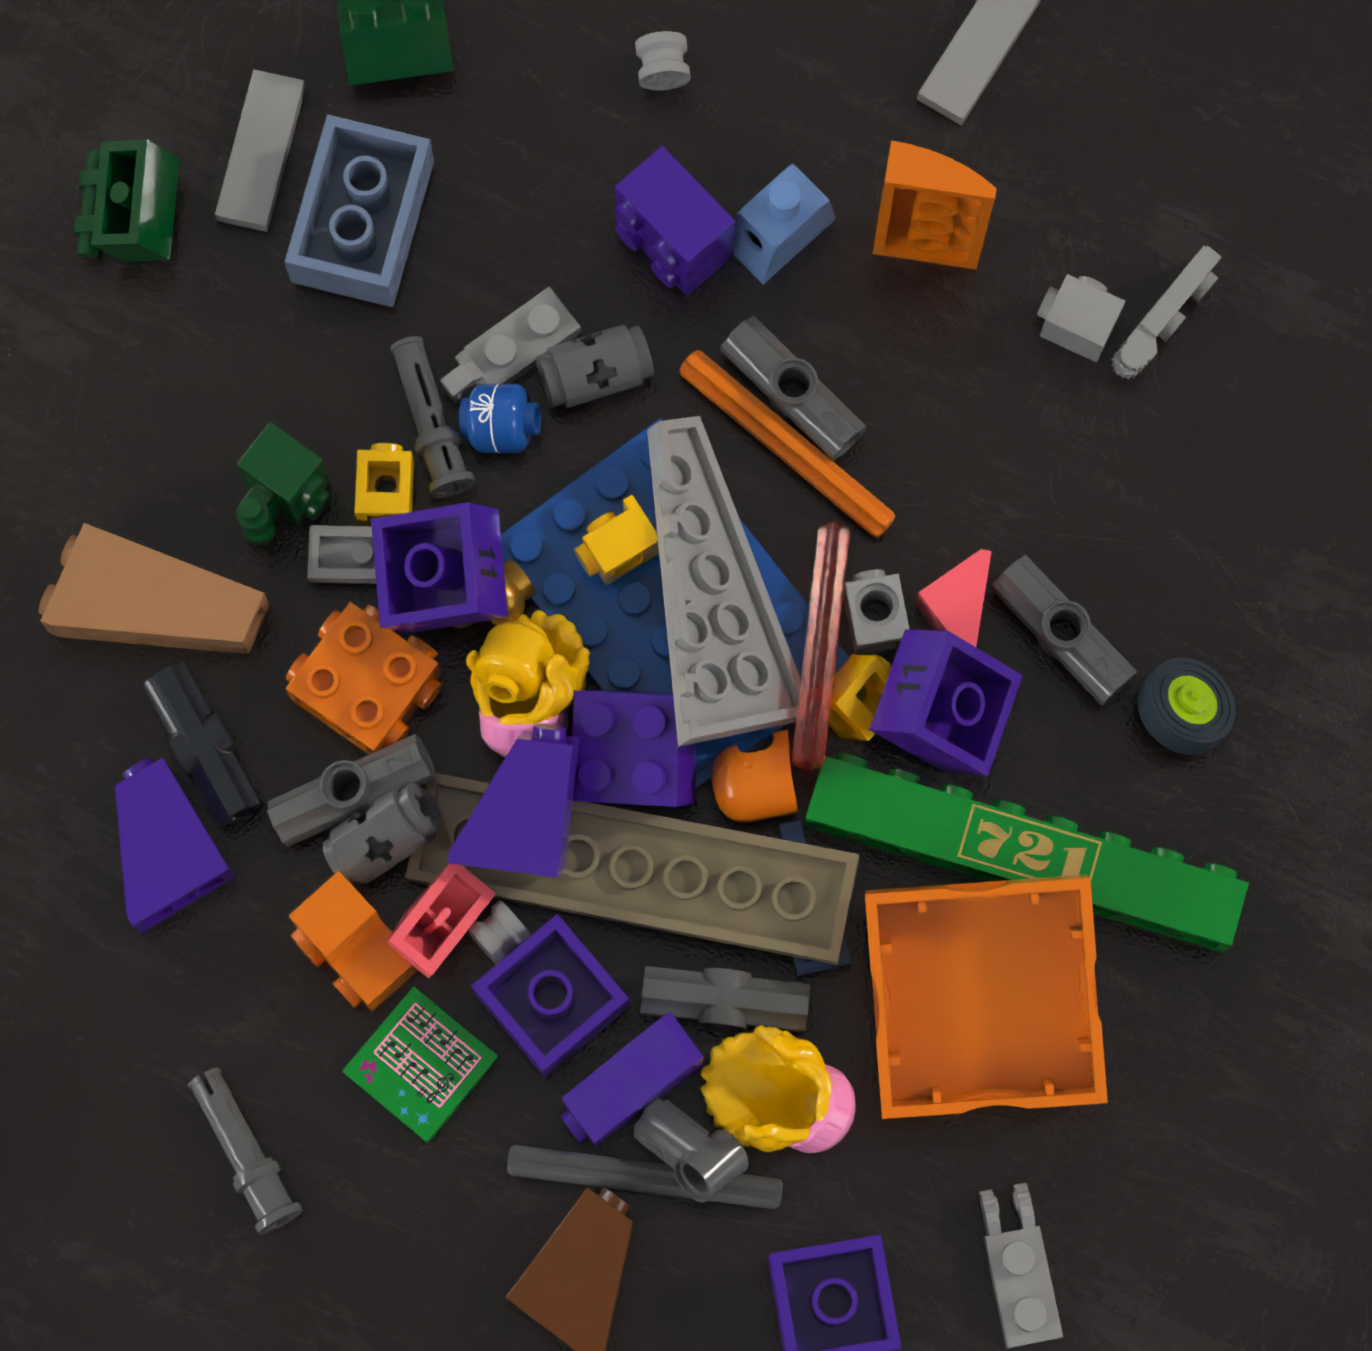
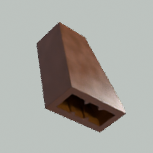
M605 1187L599 1195L587 1188L506 1296L507 1300L574 1351H606L633 1229V1221L625 1216L631 1207Z

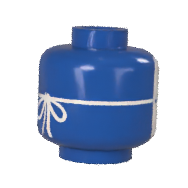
M478 384L471 391L469 397H464L461 400L459 409L460 433L462 438L469 440L472 447L478 452L520 453L528 446L531 435H538L540 432L541 410L539 403L531 402L527 390L519 384Z

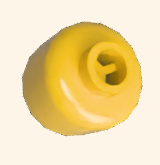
M512 620L511 622L498 624L490 630L476 659L474 671L478 681L485 687L486 693L494 700L501 703L528 701L540 693V686L547 678L546 666L555 653L546 633L539 626L526 620Z

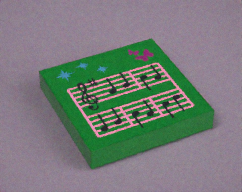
M413 986L342 1072L428 1144L497 1062L499 1056Z

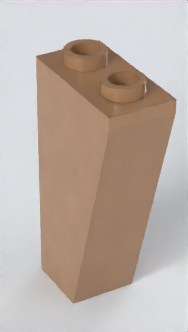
M84 523L79 535H71L65 544L60 564L64 566V569L57 584H49L40 601L39 614L43 615L40 621L46 630L57 637L249 654L270 605L265 593Z

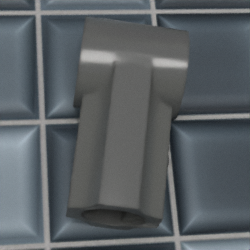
M658 1098L644 1109L642 1116L634 1125V1138L674 1169V1175L680 1187L689 1197L697 1202H707L748 1168L746 1152L732 1134L720 1129L713 1133L708 1132L669 1100L661 1101Z

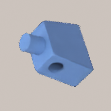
M794 164L788 166L738 212L735 219L733 255L762 284H765L835 220L836 217L829 199ZM755 236L761 242L762 248L752 241Z

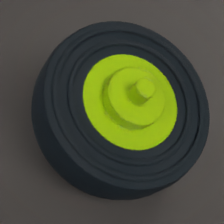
M1173 658L1161 663L1145 678L1138 693V711L1145 728L1157 742L1177 753L1196 755L1209 751L1228 735L1234 724L1236 706L1229 686L1214 669L1195 659Z

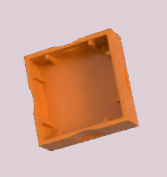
M1087 874L865 891L882 1119L960 1114L976 1108L994 1105L1032 1109L1108 1103L1102 1023L1098 1015L1095 962L1097 957L1091 880Z

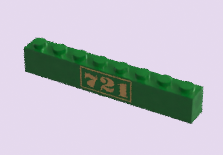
M837 753L835 759L827 756L823 758L805 818L804 828L984 882L1087 874L1091 880L1094 915L1220 953H1225L1232 946L1249 882L1236 879L1237 872L1231 868L1212 863H1206L1204 869L1183 863L1184 856L1180 853L1164 848L1154 847L1151 853L1131 848V840L1124 836L1110 832H1099L1098 837L1078 832L1077 823L1057 816H1047L1044 822L1024 816L1026 809L1011 802L994 800L993 806L972 800L973 793L964 788L942 784L941 789L937 790L919 784L921 779L919 776L904 770L889 769L888 775L867 769L868 762L854 755Z

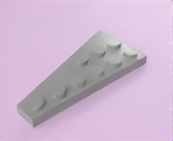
M700 416L659 421L647 430L678 747L802 721L814 712Z

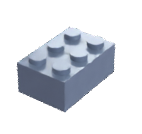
M327 114L285 259L291 283L389 307L394 306L434 164L430 139Z

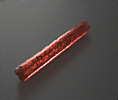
M834 521L820 526L818 530L792 752L794 766L801 767L807 771H814L815 768L822 767L825 761L850 538L848 527L839 525L838 522Z

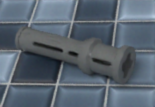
M420 336L406 337L393 343L390 350L394 356L419 434L414 445L416 454L424 458L431 480L428 486L430 497L434 499L452 497L472 488L476 483L473 473L466 471L459 449L462 443L460 432L448 424L437 384L423 346V339Z
M218 1067L204 1072L213 1089L214 1093L212 1095L199 1075L188 1083V1087L195 1095L236 1172L232 1179L234 1182L233 1188L236 1193L244 1194L258 1222L254 1228L258 1235L269 1233L295 1219L303 1212L300 1203H293L278 1176L281 1170L278 1162L274 1161L271 1157L265 1158L256 1138L253 1136L222 1076L221 1069Z

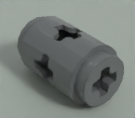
M622 324L549 347L546 354L536 357L540 381L548 403L552 408L563 405L567 409L643 385V379L654 375L650 351L643 332L638 325L627 328ZM599 359L598 361H596V367L598 371L594 374H590L594 371V366L592 362Z
M409 783L403 788L397 785L371 802L369 806L359 810L331 829L330 837L323 842L325 859L334 873L339 870L353 886L358 883L368 884L435 839L436 832L443 826L442 816L435 801L423 787L416 783Z

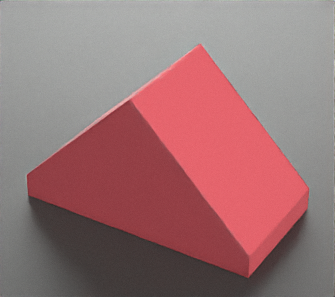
M980 549L919 591L915 605L933 630L950 631L976 647L992 551Z
M448 863L404 912L387 939L386 944L427 978H430L496 893L463 865Z

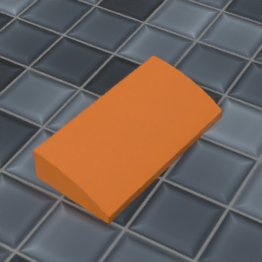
M891 140L872 254L977 270L997 188L969 167L950 157L926 148Z

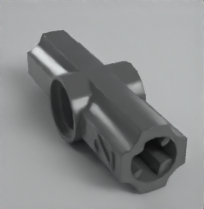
M754 315L740 323L721 345V352L769 398L770 405L774 411L782 417L789 418L832 461L844 455L865 432L866 425L818 379L817 372L813 366L804 359L795 357ZM795 379L802 382L806 386L807 391L802 396L793 398L783 394L779 386L786 380Z
M1026 554L1010 565L991 585L990 589L1037 637L1038 645L1042 651L1049 657L1057 659L1101 706L1111 700L1137 674V671L1091 624L1090 617L1085 608L1077 602L1069 601ZM1059 619L1069 621L1076 628L1077 637L1070 641L1059 640L1052 634L1050 623Z
M413 734L357 761L341 760L334 762L325 769L320 778L267 801V812L272 826L282 843L289 847L340 824L359 810L369 806L371 802L397 785H400L401 788L409 783L423 786L436 780L435 768L421 739L416 734ZM360 780V788L356 796L351 800L343 801V793L347 785L353 781Z
M645 966L640 1015L661 1018L670 1011L676 1020L698 1021L697 1024L699 1026L711 1029L745 1031L747 1027L756 1028L763 1025L764 1027H776L781 1031L805 1033L810 984L752 978L753 975L751 973L724 968H705L703 972Z

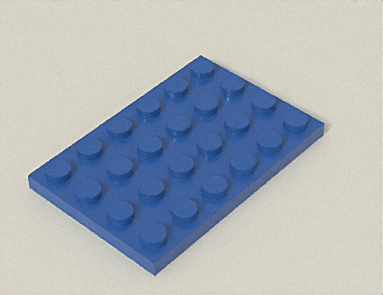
M661 418L501 534L503 563L510 559L527 575L535 590V594L529 598L535 608L543 611L547 616L554 614L563 615L575 625L577 633L582 637L584 647L590 651L587 675L598 689L673 693L659 554L606 586L598 573L591 577L586 573L574 552V548L583 544L582 537L588 534L586 528L594 520L608 512H614L616 516L623 513V500L630 495L634 496L657 532L647 430L657 422L663 421ZM740 519L808 699H810L813 694H820L849 659V656ZM785 725L698 742L695 792L711 781L712 765L715 757L721 750L737 744L739 751L749 753L769 738L772 732H777Z

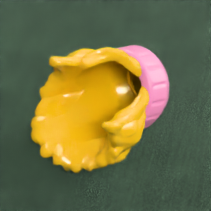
M536 610L531 618L524 614L518 618L519 620H526L539 626L546 633L555 653L546 666L547 678L540 686V693L532 700L501 703L491 698L486 693L485 687L478 681L474 671L476 659L480 651L472 650L467 655L466 663L472 671L470 683L475 699L480 707L481 736L489 748L505 758L516 739L524 731H533L534 724L557 725L565 727L567 730L569 725V707L574 703V690H585L586 674L589 669L590 651L584 647L582 637L577 633L573 622L568 621L563 615L554 614L547 616L543 611Z
M760 1025L756 1027L753 1033H739L735 1037L724 1038L719 1045L712 1048L710 1051V1064L704 1066L701 1070V1076L707 1081L700 1088L705 1097L704 1101L707 1104L706 1112L714 1116L715 1127L732 1134L742 1146H752L763 1152H773L785 1147H791L805 1153L823 1152L839 1143L848 1133L854 1121L856 1111L855 1094L849 1080L840 1070L824 1064L821 1054L811 1042L796 1038L788 1031Z

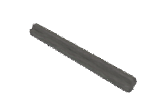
M521 1145L511 1146L509 1150L507 1171L511 1176L692 1199L680 1187L674 1175V1169L668 1164ZM741 1174L708 1201L777 1209L781 1204L783 1183L778 1178Z

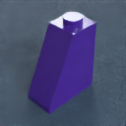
M534 724L533 731H524L516 739L450 849L448 863L558 878L566 868L580 738L566 736L565 727L551 724Z
M163 758L154 763L152 759H145L136 763L123 773L125 780L115 785L126 913L131 925L139 934L235 878Z
M669 1011L564 1095L562 1102L567 1111L560 1118L579 1143L588 1137L596 1148L640 1116L644 1109L658 1098L660 1100L702 1070L704 1056Z

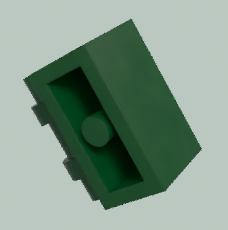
M443 0L338 1L340 35L349 86L453 71Z
M148 139L101 142L100 151H88L86 170L80 171L78 188L83 190L81 216L75 218L74 235L79 237L77 255L83 258H98L100 249L124 262L170 260L180 158Z
M271 422L267 424L237 463L248 494L240 502L236 511V517L242 527L245 538L252 544L265 545L273 539L276 528L273 520L278 514L300 529L308 518L312 521L316 520L331 500L332 495L328 492L332 487L322 458Z

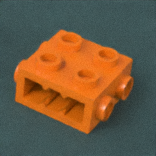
M349 602L342 613L335 610L328 616L318 632V637L322 639L310 656L305 653L301 654L293 663L285 678L290 682L285 688L290 700L368 755L405 739L410 731V726L406 722L417 707L423 710L427 709L442 688V683L438 681L442 675L439 663L434 660L438 654L432 647L414 635H411L406 641L392 630L380 628L378 609L367 605L362 610L352 602Z

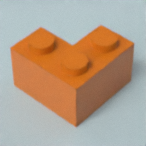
M339 870L289 915V918L297 928L290 935L291 938L317 968L325 961L340 977L332 984L354 1008L363 1001L373 1012L418 971V969L386 944L392 931L382 922L376 910Z

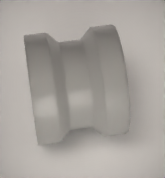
M661 31L646 34L635 41L636 56L642 60L643 66L638 71L639 85L649 90H670L679 88L690 81V67L684 63L683 55L687 52L686 36L678 32Z
M498 900L491 906L490 915L482 922L474 921L467 930L495 965L531 936L521 921L501 900Z

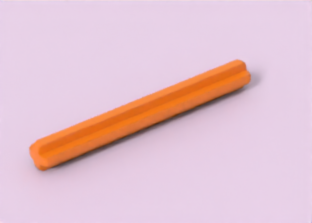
M696 350L684 360L679 369L682 377L870 535L879 537L885 533L895 518L892 510L702 351Z

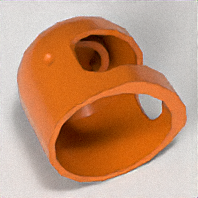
M788 729L772 732L773 743L765 750L745 753L739 751L737 744L724 748L717 754L712 765L711 780L715 800L726 817L733 821L744 823L798 813L791 773Z

